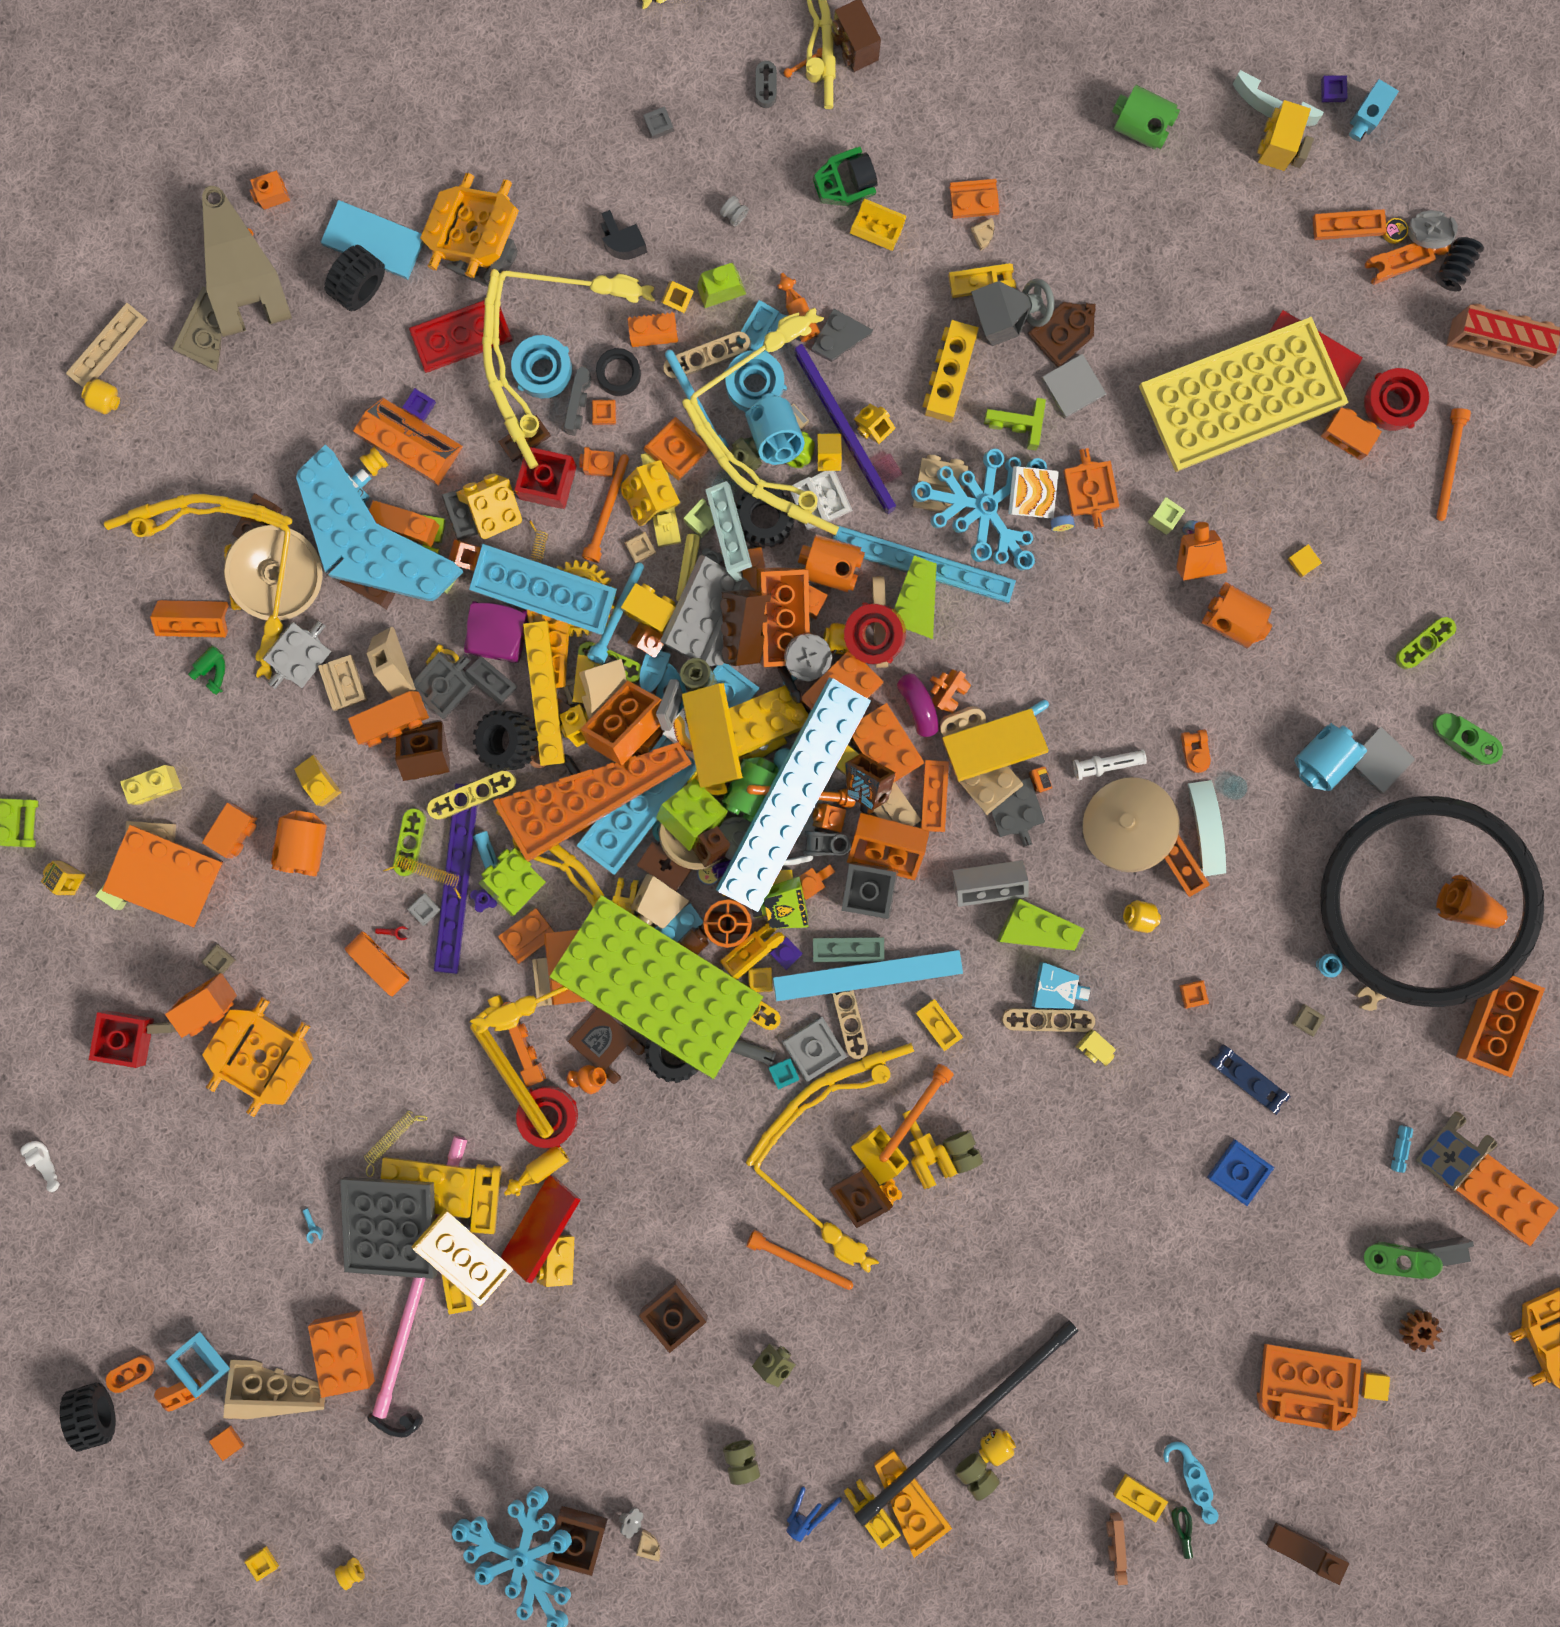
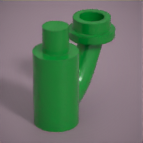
M211 645L192 664L194 668L188 673L193 680H196L200 675L205 676L215 666L214 680L209 679L206 687L215 695L223 692L221 685L225 674L224 654L214 645Z

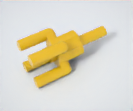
M911 1110L902 1114L904 1119L908 1116ZM915 1121L910 1128L915 1139L909 1143L915 1155L911 1158V1164L923 1188L929 1189L937 1184L928 1166L937 1162L945 1179L953 1177L958 1173L943 1145L936 1146L930 1133L923 1136Z

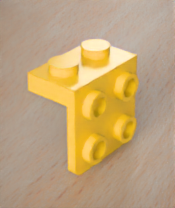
M661 460L637 467L621 484L622 496L627 500L631 509V515L639 526L645 525L656 513L676 507L680 503Z
M496 473L485 476L481 482L468 483L463 486L462 490L456 492L459 501L469 505L478 534L483 539L492 537L522 522L509 479Z

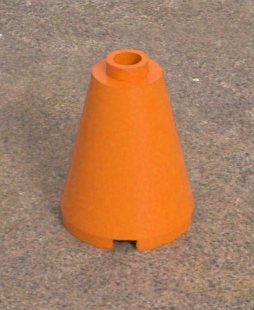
M1461 874L1453 876L1452 879L1454 881L1450 885L1445 883L1438 895L1436 908L1440 909L1438 915L1445 920L1493 929L1503 926L1507 921L1506 908L1472 880Z

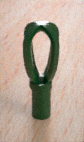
M1180 1506L1172 1510V1520L1181 1541L1183 1556L1185 1559L1193 1558L1191 1546L1192 1518L1187 1508ZM1180 1512H1183L1185 1515V1534L1182 1533L1178 1517Z

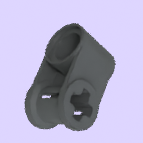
M805 831L807 843L804 855L841 856L848 853L851 848V841L846 835L836 832ZM840 838L842 845L838 850H835L833 846L834 841Z

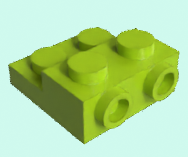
M506 848L497 857L499 862L494 867L492 865L488 866L481 873L483 878L478 884L511 916H514L546 882L530 867L532 864L526 861L516 848L510 851Z

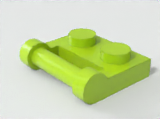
M0 799V846L36 848L34 825L38 800ZM21 807H25L23 840H19Z

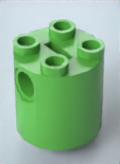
M1135 84L1129 98L1120 94L1112 110L1113 113L1119 115L1114 130L1154 150L1156 148L1161 149L1169 134L1165 130L1168 125L1173 126L1180 109H1177V104ZM1151 119H1159L1162 125L1159 127L1153 126Z
M761 757L742 760L740 767L743 778L731 782L722 800L724 803L723 807L726 810L737 815L742 812L744 813L743 818L750 822L753 821L765 796L749 794L747 787L749 785L771 786L779 772L778 767L774 763Z

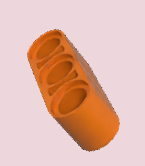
M363 931L344 948L351 958L392 997L410 980L409 976Z

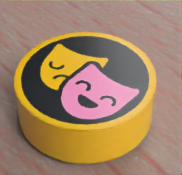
M1399 218L1389 220L1386 223L1387 232L1383 237L1388 243H1400L1408 234L1406 222Z

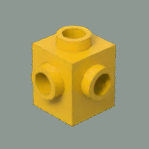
M871 403L863 408L853 419L858 425V433L864 439L870 438L878 444L895 429L889 418V413L880 406L878 408Z
M579 704L560 714L562 721L560 729L566 738L568 737L576 747L587 743L580 729L589 720L586 710Z

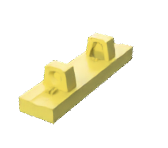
M647 453L641 454L643 465L655 462ZM675 507L656 513L653 516L658 547L681 543Z

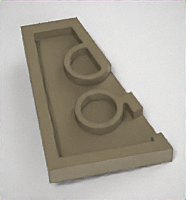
M202 286L172 349L218 372L222 333L207 294V289Z

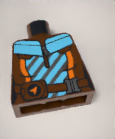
M862 753L845 763L847 794L850 798L860 803V811L862 813L871 814L874 812V809L888 801L896 772Z

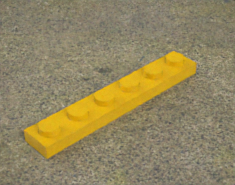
M548 621L525 623L523 627L536 731L538 732L537 741L540 765L565 763Z

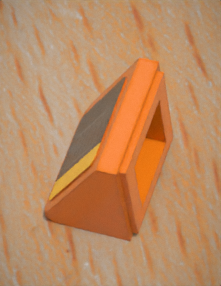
M1045 767L1029 771L1035 793L1038 794L1052 789Z

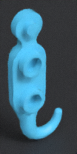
M1178 1441L1171 1442L1164 1449V1461L1169 1462V1453L1172 1450L1181 1451L1183 1455V1476L1193 1501L1202 1507L1201 1517L1203 1521L1207 1524L1216 1523L1219 1515L1217 1510L1211 1506L1213 1491L1204 1467L1192 1455L1190 1448L1186 1444Z

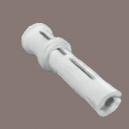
M1144 750L1105 758L1093 756L1089 760H1073V770L1076 780L1079 781L1082 780V777L1092 775L1099 777L1106 771L1144 765L1147 763Z

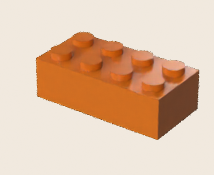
M1512 976L1498 989L1478 998L1456 1058L1511 1078L1545 988Z
M1489 1154L1482 1159L1454 1191L1518 1241L1528 1246L1533 1244L1559 1209Z

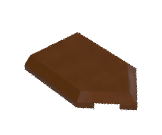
M1062 302L1054 309L1052 317L1047 324L1041 327H1034L1028 332V335L1051 362L1059 368L1094 337L1096 304Z

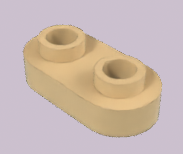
M970 706L944 716L939 722V731L945 737L985 724L986 716L980 708ZM975 714V719L969 721V716ZM949 723H954L951 729H947Z

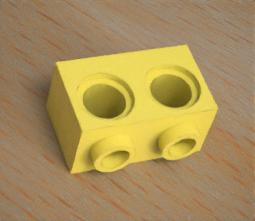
M163 765L120 782L128 804L140 805L182 789L175 768L168 765Z

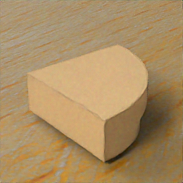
M992 218L971 228L980 251L986 248L989 242H991L990 240H992L994 234V221Z
M642 1530L636 1556L659 1562L660 1546L658 1547L657 1539H654L650 1532Z

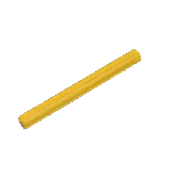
M472 1023L470 1029L542 1138L552 1135L554 1132L553 1128L489 1030L487 1029L485 1032L477 1034V1025Z

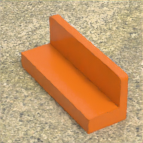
M159 600L150 616L155 636L226 637L228 633L225 621V614L228 609L227 602Z

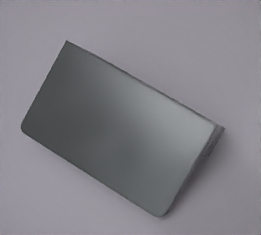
M1464 1236L1417 1244L1418 1249L1435 1253L1441 1259L1443 1266L1471 1262L1468 1247H1474L1473 1241Z

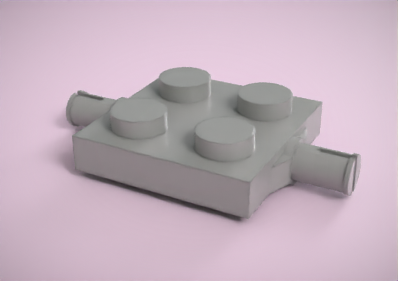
M318 620L310 631L300 628L294 622L289 624L262 658L276 671V674L268 682L270 686L276 689L285 678L303 688L318 669V666L331 653V650L318 639V635L326 627Z

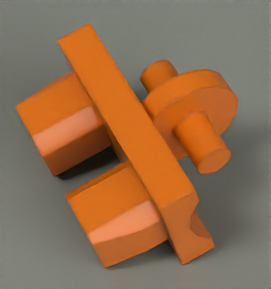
M951 669L948 675L942 672L939 678L934 676L930 678L929 681L934 684L930 692L934 694L932 702L936 709L954 713L958 707V702L951 698L955 691L964 695L971 687V684L964 678L966 674L962 671Z

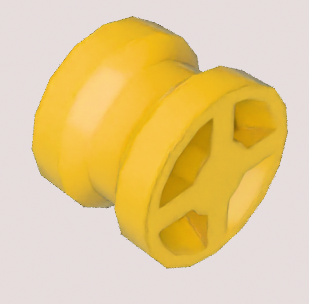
M375 447L370 449L369 454L359 457L374 477L378 474V470L389 466Z
M354 1557L348 1560L345 1566L340 1565L335 1569L336 1579L344 1590H348L354 1582H360L365 1578L361 1564Z

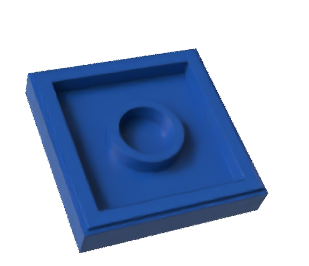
M1233 1139L1207 1178L1248 1206L1274 1167Z

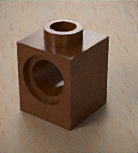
M716 826L698 835L692 850L706 868L723 859L731 844L719 827Z

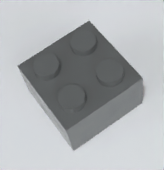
M851 862L849 864L841 911L889 919L892 911L898 869Z

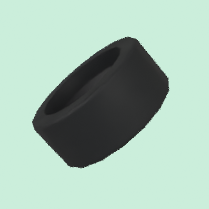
M614 348L607 350L600 356L596 364V375L599 385L605 392L613 396L628 395L640 383L641 370L638 360L633 353L626 349ZM623 359L630 364L632 377L626 384L617 386L609 383L606 379L605 368L612 360Z

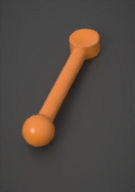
M819 48L817 53L812 55V58H822V48ZM806 60L792 68H786L783 71L784 76L787 78L791 77L793 72L806 65Z

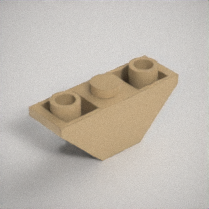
M390 627L372 637L367 650V656L376 678L393 698L409 691H415L416 688L394 627Z

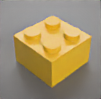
M1286 100L1282 102L1279 108L1275 107L1271 118H1268L1264 127V132H1267L1265 138L1261 140L1257 153L1260 154L1258 163L1285 171L1298 152L1311 108Z
M635 583L621 609L626 616L638 623L651 627L663 635L676 608V602L664 595L662 598L658 597L655 590L644 583L642 586Z

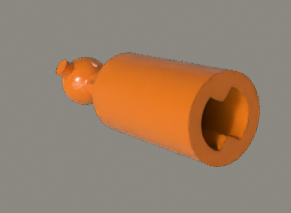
M781 273V281L777 287L786 291V309L788 314L791 315L799 312V316H805L810 309L805 298H802L793 289L796 280H792L784 273ZM810 323L809 327L812 329L810 334L799 336L801 342H806L820 334L816 323Z

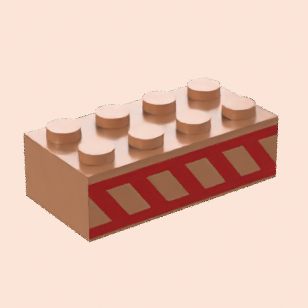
M1470 304L1453 318L1446 346L1537 369L1556 356L1560 341V327L1548 321H1533L1529 316H1514L1505 310L1494 311L1486 309L1482 304Z

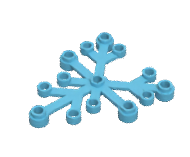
M998 449L987 451L983 456V463L986 466L983 491L975 481V476L971 471H965L959 475V483L962 486H967L974 498L967 497L953 476V470L948 466L940 468L937 471V477L940 481L946 482L952 493L932 490L931 485L924 481L912 487L911 495L917 502H924L930 499L952 504L942 513H937L931 517V525L934 528L945 526L947 520L965 507L974 509L966 516L954 520L952 527L955 532L961 533L966 531L969 525L979 518L976 544L971 548V556L975 561L983 562L991 557L992 549L986 543L990 520L999 533L998 549L992 556L993 561L998 565L1006 563L1009 559L1007 552L1009 548L1014 556V565L1017 569L1024 571L1033 567L1035 563L1034 555L1030 551H1022L1017 542L1022 546L1031 544L1033 541L1032 533L1030 531L1020 532L1007 529L997 514L998 503L1011 493L1013 468L1010 462L1013 461L1016 466L1021 467V461L1017 457L1006 460L1007 482L995 494H993L996 468L1000 467L1004 462V455ZM989 456L993 457L994 464H991L989 461ZM1040 458L1033 459L1026 465L1028 468L1035 466L1036 469L1047 470L1045 461ZM943 470L948 473L947 478L942 475ZM964 475L969 476V483L964 480ZM917 489L922 490V497L917 494ZM984 502L988 505L987 510L983 508ZM936 517L941 518V525L937 524ZM959 521L963 523V529L958 527ZM1023 534L1027 536V542L1023 541ZM977 549L981 550V557L977 555ZM999 553L1003 555L1002 561L998 559ZM1020 557L1024 559V565H1021Z
M536 1486L527 1494L526 1500L529 1507L527 1514L524 1510V1504L520 1500H514L508 1506L509 1515L517 1518L523 1529L520 1546L515 1549L496 1542L487 1527L486 1519L482 1516L476 1517L472 1522L467 1519H461L453 1526L452 1537L455 1541L465 1542L468 1540L477 1544V1546H469L464 1552L463 1557L466 1562L472 1564L481 1555L491 1551L508 1558L495 1565L490 1562L481 1563L475 1571V1580L478 1584L487 1585L496 1575L514 1568L511 1582L505 1588V1594L509 1598L514 1599L520 1594L523 1574L528 1581L523 1602L516 1611L517 1616L521 1620H527L532 1615V1604L534 1596H536L548 1618L547 1627H566L568 1625L567 1615L560 1610L555 1611L545 1592L553 1595L555 1601L560 1605L567 1603L571 1597V1592L567 1587L553 1584L559 1576V1569L555 1565H547L536 1560V1558L551 1552H565L571 1545V1536L565 1530H557L549 1542L530 1549L533 1533L540 1530L549 1531L555 1524V1518L549 1513L536 1520L539 1509L548 1501V1493L544 1488ZM534 1571L541 1573L543 1579L537 1577Z

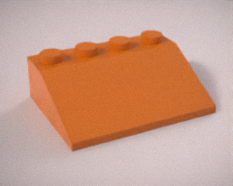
M129 825L102 891L195 927L224 862L134 825Z

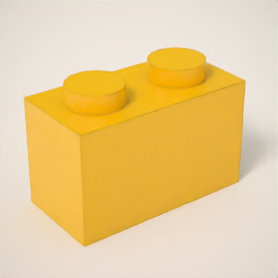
M878 1125L864 1133L851 1148L881 1185L896 1177L907 1166L909 1161L898 1147L888 1161H880L879 1155L891 1138L881 1125Z

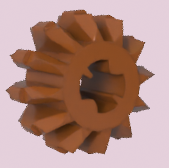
M1415 1309L1414 1315L1406 1312L1408 1320H1400L1401 1324L1405 1326L1399 1329V1333L1404 1335L1402 1341L1405 1344H1409V1348L1414 1351L1419 1349L1421 1352H1426L1427 1346L1435 1349L1433 1342H1441L1437 1334L1443 1332L1442 1328L1437 1326L1439 1320L1432 1317V1314L1428 1311L1422 1313L1421 1310ZM1421 1328L1423 1332L1419 1335L1418 1333L1420 1332L1418 1330Z

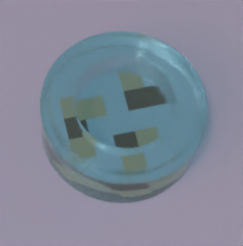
M1239 776L1228 777L1222 785L1223 794L1232 800L1242 798L1247 792L1246 781Z

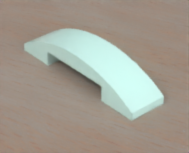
M1240 70L1233 82L1236 91L1254 109L1271 118L1275 107L1279 108L1283 101L1257 89L1261 80ZM1302 102V106L1311 108L1306 126L1316 125L1324 112Z
M1212 780L1188 783L1200 853H1198L1200 868L1205 876L1226 873L1224 834Z

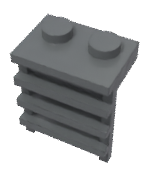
M508 238L500 258L486 269L482 278L476 276V274L474 278L466 276V271L463 270L466 262L461 260L457 266L448 263L446 267L458 275L465 276L471 281L488 287L492 269H497L499 273L509 271L516 259L518 250L514 240Z

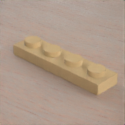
M126 303L66 374L83 388L88 381L92 382L98 379L147 322V319L130 304Z

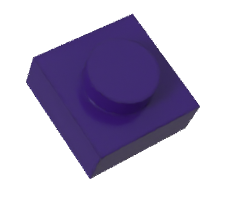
M1347 75L1323 76L1321 79L1322 102H1345L1348 98Z
M414 388L402 408L424 422L436 402Z
M787 937L778 947L770 952L785 970L803 954Z

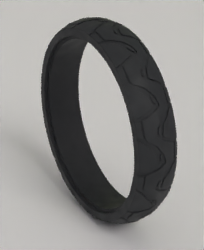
M1418 796L1391 802L1367 814L1355 823L1338 842L1328 860L1321 883L1320 906L1325 932L1332 948L1344 966L1360 982L1375 992L1392 1000L1414 1006H1454L1471 1002L1498 989L1514 976L1526 962L1535 947L1543 923L1544 889L1537 864L1524 841L1508 824L1493 813L1478 805L1450 797ZM1421 815L1446 816L1478 827L1490 835L1505 850L1512 860L1521 882L1523 913L1519 930L1512 945L1492 968L1462 984L1441 988H1425L1396 981L1376 970L1360 955L1350 941L1344 927L1340 909V892L1343 876L1350 860L1358 848L1375 832L1393 822Z

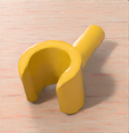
M500 995L487 1000L490 1007H500L503 1004ZM485 1010L482 1011V1012H481L479 1015H477L475 1018H477V1017H479V1018H484V1017H486L487 1015H486V1013H485Z

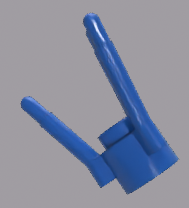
M801 1487L792 1513L787 1519L789 1523L786 1529L787 1533L796 1541L801 1542L842 1501L840 1497L831 1503L811 1523L810 1521L821 1508V1503H818L807 1517L801 1514L797 1517L796 1515L806 1490L805 1487Z

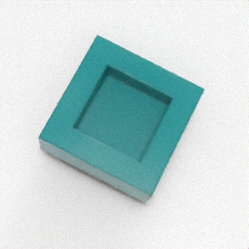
M791 1058L768 1067L778 1090L800 1080Z

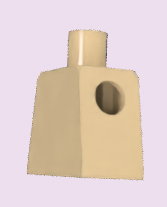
M647 873L631 908L640 914L639 919L650 926L653 923L663 929L686 906L689 900L656 877Z

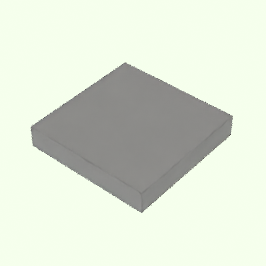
M1083 354L1041 378L1065 419L1106 395Z
M1378 727L1362 744L1367 749V752L1353 768L1376 790L1384 793L1410 766L1415 758L1382 727Z
M822 1016L782 1041L807 1082L847 1057Z

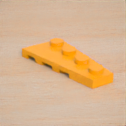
M527 610L529 623L548 621L556 688L566 687L570 624Z
M894 1449L874 1463L884 1489L907 1469V1466ZM916 1478L890 1501L913 1558L952 1529L950 1523Z

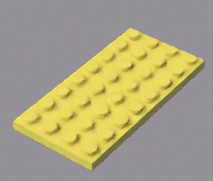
M1312 317L1142 382L1139 385L1175 472L1349 403Z

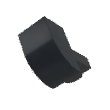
M608 210L601 213L603 222L600 225L605 235L602 240L609 254L618 259L629 260L647 253V247L637 223L619 231L611 211Z

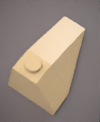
M230 1360L223 1418L254 1419L324 1410L325 1397L321 1398L318 1382L301 1376L293 1378L284 1375V1370L278 1368L275 1371L263 1368V1363L257 1361Z

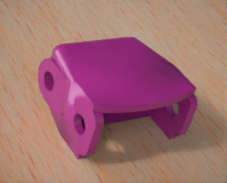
M472 601L467 620L464 652L474 656L519 663L525 641L523 624L529 623L527 611L523 610V612L503 605Z

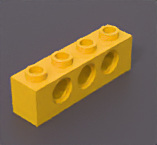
M954 320L951 321L950 327L945 326L941 339L945 341L944 349H938L935 363L939 364L937 372L932 371L929 385L933 386L931 394L926 393L922 406L927 408L925 416L952 423L979 327ZM958 345L962 351L954 353L950 350V346ZM951 367L955 370V374L947 375L943 369ZM945 389L948 391L949 396L942 398L937 394V391Z

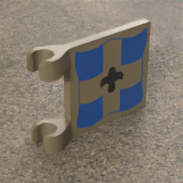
M1457 1111L1452 1114L1446 1126L1416 1159L1418 1163L1454 1191L1482 1159L1497 1146V1142L1490 1135H1485L1479 1146L1476 1147L1456 1132L1466 1123V1118Z

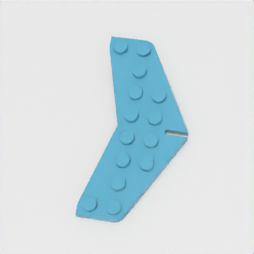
M324 445L297 472L296 479L326 574L343 558L328 574L330 577L417 599L434 601L463 573L462 569L453 561L377 524L335 453L327 445Z

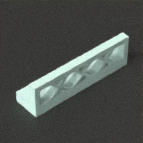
M725 481L705 490L727 572L738 582L743 580L741 571L752 567L731 486Z

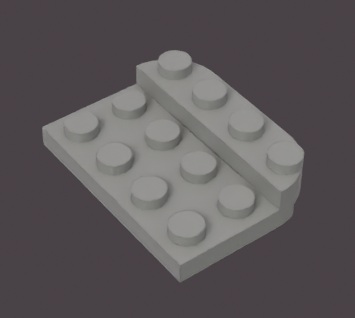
M700 555L660 642L690 659L700 658L705 660L709 666L723 665V635L721 632L723 621L720 607L722 592L745 589L755 591V589L751 587L745 578L736 582L727 572L726 568L708 557Z

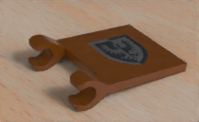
M599 1008L596 1009L568 1041L596 1068H602L606 1073L607 1079L612 1084L617 1083L621 1076L610 1065L623 1050L629 1046L637 1055H642L645 1051V1046L634 1038L612 1016Z

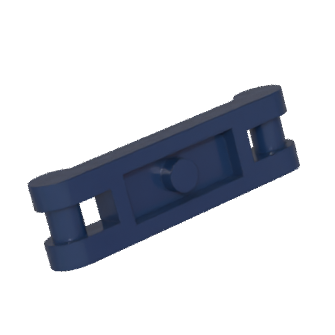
M1222 1044L1218 1049L1220 1051L1215 1058L1212 1057L1208 1063L1265 1108L1277 1115L1281 1110L1279 1107L1284 1101L1287 1102L1291 1096L1239 1057L1230 1048ZM1228 1057L1232 1061L1227 1067H1225L1223 1063ZM1271 1091L1276 1094L1272 1102L1266 1099Z

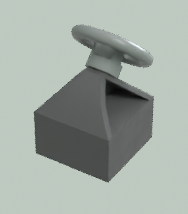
M1038 278L1030 280L1022 292L1000 281L971 291L985 336L992 346L1018 337L1025 320L1035 327L1044 326L1049 322L1054 311L1053 292L1044 280ZM1034 287V293L1029 294L1030 290ZM1042 289L1045 292L1047 298V307L1043 303V299L1041 297ZM1040 311L1044 317L1037 320L1031 313Z

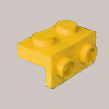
M863 199L850 234L893 251L903 230L906 215L870 200Z
M559 1236L535 1277L537 1283L545 1287L572 1285L574 1236Z

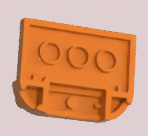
M1264 1344L1260 1393L1257 1392L1259 1408L1269 1418L1280 1422L1333 1431L1341 1430L1357 1414L1361 1360Z

